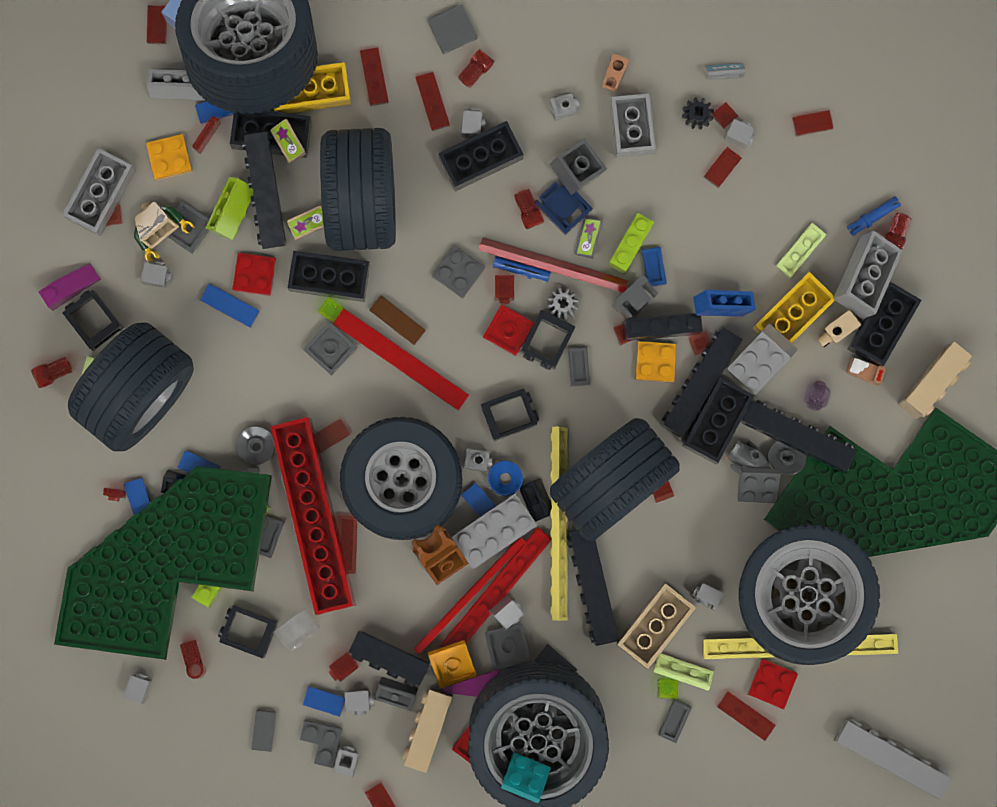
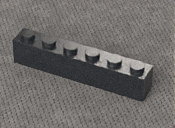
M262 131L244 134L241 143L243 150L247 152V158H244L246 169L250 171L248 185L249 188L253 189L254 196H251L252 207H256L257 215H254L255 226H259L260 233L257 234L258 245H262V249L286 246L269 132Z
M724 327L721 331L716 330L711 338L714 341L711 347L706 346L701 354L704 357L701 363L697 362L691 371L694 373L690 380L687 378L681 388L684 391L681 396L677 394L672 401L673 409L671 412L666 411L661 419L664 422L662 427L680 438L686 433L743 340Z
M760 400L756 402L751 401L742 418L743 425L844 474L847 473L857 453L853 445L847 442L842 444L836 441L837 438L831 434H821L818 428L812 425L807 427L801 424L802 421L798 418L791 417L790 419L784 416L785 413L779 409L774 408L772 410L767 408V404Z
M580 530L569 532L570 536L566 538L568 547L573 548L574 552L571 560L573 567H577L579 573L575 576L577 585L582 586L583 590L580 598L582 605L586 604L588 611L584 614L586 623H590L592 631L589 632L591 643L595 642V645L599 646L619 641L596 540H586L579 533Z

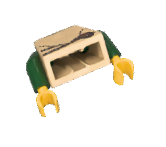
M145 202L141 205L142 212L135 217L134 238L142 251L145 250V259L153 262L151 254L156 259L160 255L157 251L151 249L179 228L178 223L181 224L182 231L189 233L186 230L188 224L192 228H195L193 223L185 221L184 217L172 206L166 204L159 205L156 202Z

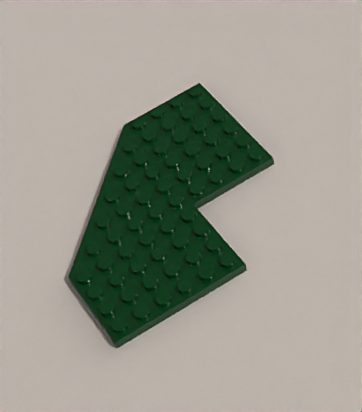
M934 408L896 465L891 469L833 427L828 426L823 433L824 435L827 433L837 438L836 441L842 444L844 442L850 443L857 450L847 473L844 474L807 456L804 468L793 476L763 519L778 531L792 526L796 527L812 524L813 526L821 525L832 530L835 529L847 535L849 539H853L861 547L862 551L866 552L868 557L989 537L997 525V450L938 408Z
M198 466L193 468L187 476L179 479L169 487L168 491L151 501L140 513L138 512L126 521V524L113 531L102 543L94 546L83 555L84 557L67 568L54 645L167 660L179 582L254 592L272 476Z

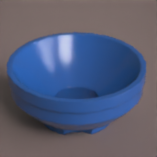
M511 461L497 462L489 471V486L499 495H512L522 485V471L517 464ZM501 474H509L511 482L506 485L502 484L499 480Z

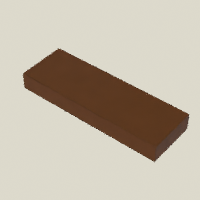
M380 296L369 310L414 346L426 332L424 328L383 296Z

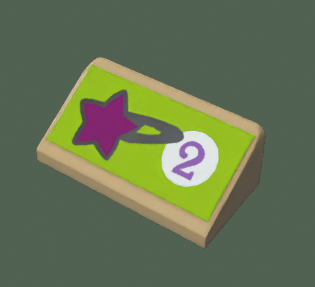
M287 119L270 130L288 163L306 154Z
M321 205L287 220L295 240L324 227Z

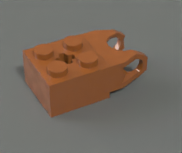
M437 524L436 527H433V533L428 538L411 541V549L436 585H439L469 564L444 526Z

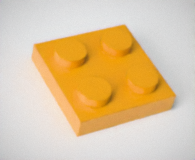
M183 134L146 143L155 180L193 172Z
M638 341L635 380L673 383L676 344Z
M465 640L428 652L440 689L477 677Z

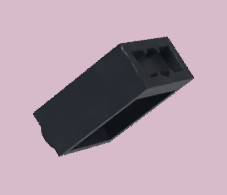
M88 290L80 296L81 299L76 303L71 302L68 304L62 314L89 349L94 351L121 331L123 326L94 290ZM94 298L112 323L89 339L71 315Z
M541 310L521 350V353L524 354L523 358L531 362L536 360L541 363V367L547 370L551 368L555 370L576 326ZM541 321L567 333L554 361L528 349Z
M524 388L481 404L494 442L537 426L536 421H539L536 409L532 411L530 403L533 402L529 392H525ZM521 397L530 423L499 433L490 408Z
M233 605L232 609L229 608L227 610L225 627L222 626L219 631V642L262 659L265 658L278 621ZM237 612L267 623L258 650L227 639Z

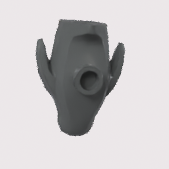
M738 441L726 456V459L734 463L730 466L739 475H741L742 467L772 469L763 456L762 451L751 441H747V445Z

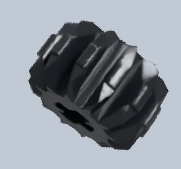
M697 97L693 99V102L688 100L687 106H684L682 109L685 112L682 114V118L687 119L686 125L692 123L691 129L698 125V129L702 130L703 125L708 127L709 121H712L714 118L710 115L714 113V109L709 108L711 106L710 102L704 104L705 98H702L700 102H698ZM696 110H697V113H698V111L701 112V116H700V117H699V115H698V116H695V115H694Z

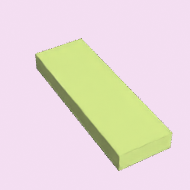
M811 223L775 267L791 278L827 234Z
M661 653L656 659L653 670L655 673L708 691L714 671Z

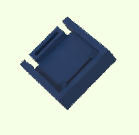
M559 179L563 186L561 187L555 182L539 197L544 204L542 205L538 200L534 204L566 236L593 208L578 192L571 195ZM579 209L582 214L573 223L569 224L566 219Z

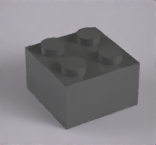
M585 138L557 156L549 164L571 195L607 170Z

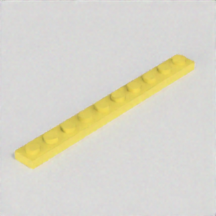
M552 427V471L550 474L552 484L568 471V428ZM552 500L550 512L552 519V529L550 531L552 538V548L550 551L552 557V567L550 570L552 577L550 589L552 606L550 613L552 621H568V543L566 538L568 537V518L564 514L565 512H562L557 506L558 503Z
M897 634L867 635L866 639L847 655L898 654ZM753 638L703 640L704 659L775 657L765 651Z

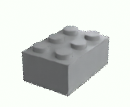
M649 93L611 97L610 107L616 158L654 154L655 140Z
M769 323L727 369L756 395L798 349Z

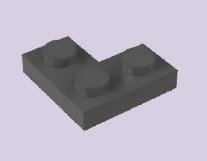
M304 721L300 740L319 744L314 764L330 768L334 767L343 729Z

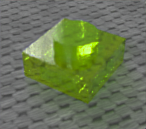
M327 297L318 310V314L334 323L344 307L330 297Z
M659 678L657 680V699H678V680Z

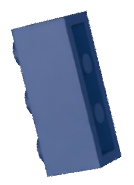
M705 290L693 297L696 316L743 317L756 310L752 291Z

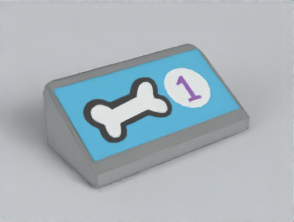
M742 63L705 66L707 80L742 78L746 72Z

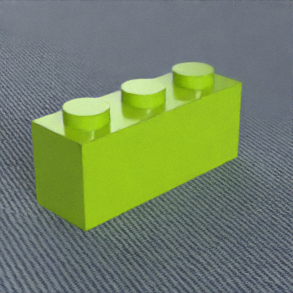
M229 177L207 223L206 229L222 238L233 240L238 233V227L242 219L246 215V210L251 202V196H254L253 189L249 188L246 182L238 178Z
M637 213L608 266L625 275L650 232L654 221Z

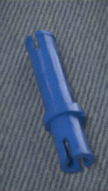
M893 196L868 214H862L860 219L847 226L848 230L851 229L849 233L855 236L858 232L865 228H870L874 222L900 207L901 203H897L898 198Z
M498 256L495 257L493 268L527 276V279L534 278L548 282L551 271ZM504 264L516 266V267H519L520 269H516V268H512V267H509V266H505ZM524 269H527V270H530V271H534V272H538V273H540V274L538 275V274H534V273H531V272H527V271H524Z

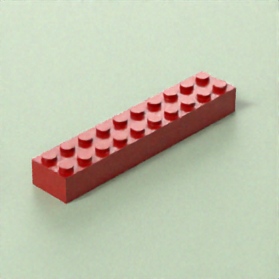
M305 417L270 426L315 615H321L356 606L312 418Z

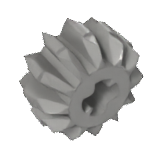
M558 288L559 294L552 291L551 294L554 298L548 297L547 301L552 304H548L547 309H553L550 312L551 315L558 313L557 318L560 319L561 315H563L564 320H567V313L573 317L575 314L572 310L578 311L579 307L573 304L579 303V299H572L576 295L575 292L568 295L569 288H566L565 293L562 292V288ZM562 300H565V304L568 306H564V308H561L560 303H558V301L561 302Z

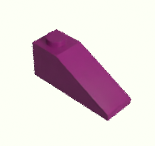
M89 263L52 282L38 291L48 308L54 311L101 279Z
M497 669L442 688L443 692L477 697L481 689H484V685L490 682L492 677H496L499 671Z

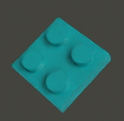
M514 752L501 788L539 803L551 767Z

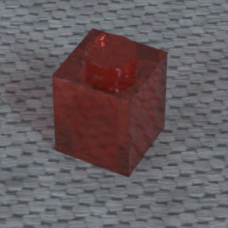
M495 275V301H499V304H509L510 301H514V275Z
M346 652L328 667L331 669L329 671L331 677L335 681L338 679L341 682L360 666L351 658L350 653Z

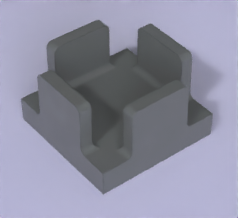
M642 275L614 301L613 307L626 319H632L633 316L628 310L636 316L648 305L651 296L655 298L658 292L648 283V279Z

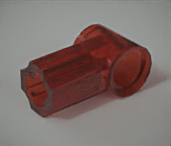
M478 49L470 59V63L458 76V79L466 87L471 88L480 76L492 67L495 61L481 49Z
M529 189L522 190L514 195L526 230L544 223L540 209L536 207Z
M896 213L890 230L884 238L902 250L912 218L903 213Z
M66 357L48 365H39L31 370L38 388L49 386L54 383V380L73 372Z
M197 640L181 644L180 648L186 665L187 675L192 679L203 678L206 674V667L203 664ZM195 665H199L201 668V672L197 676L192 674V668Z

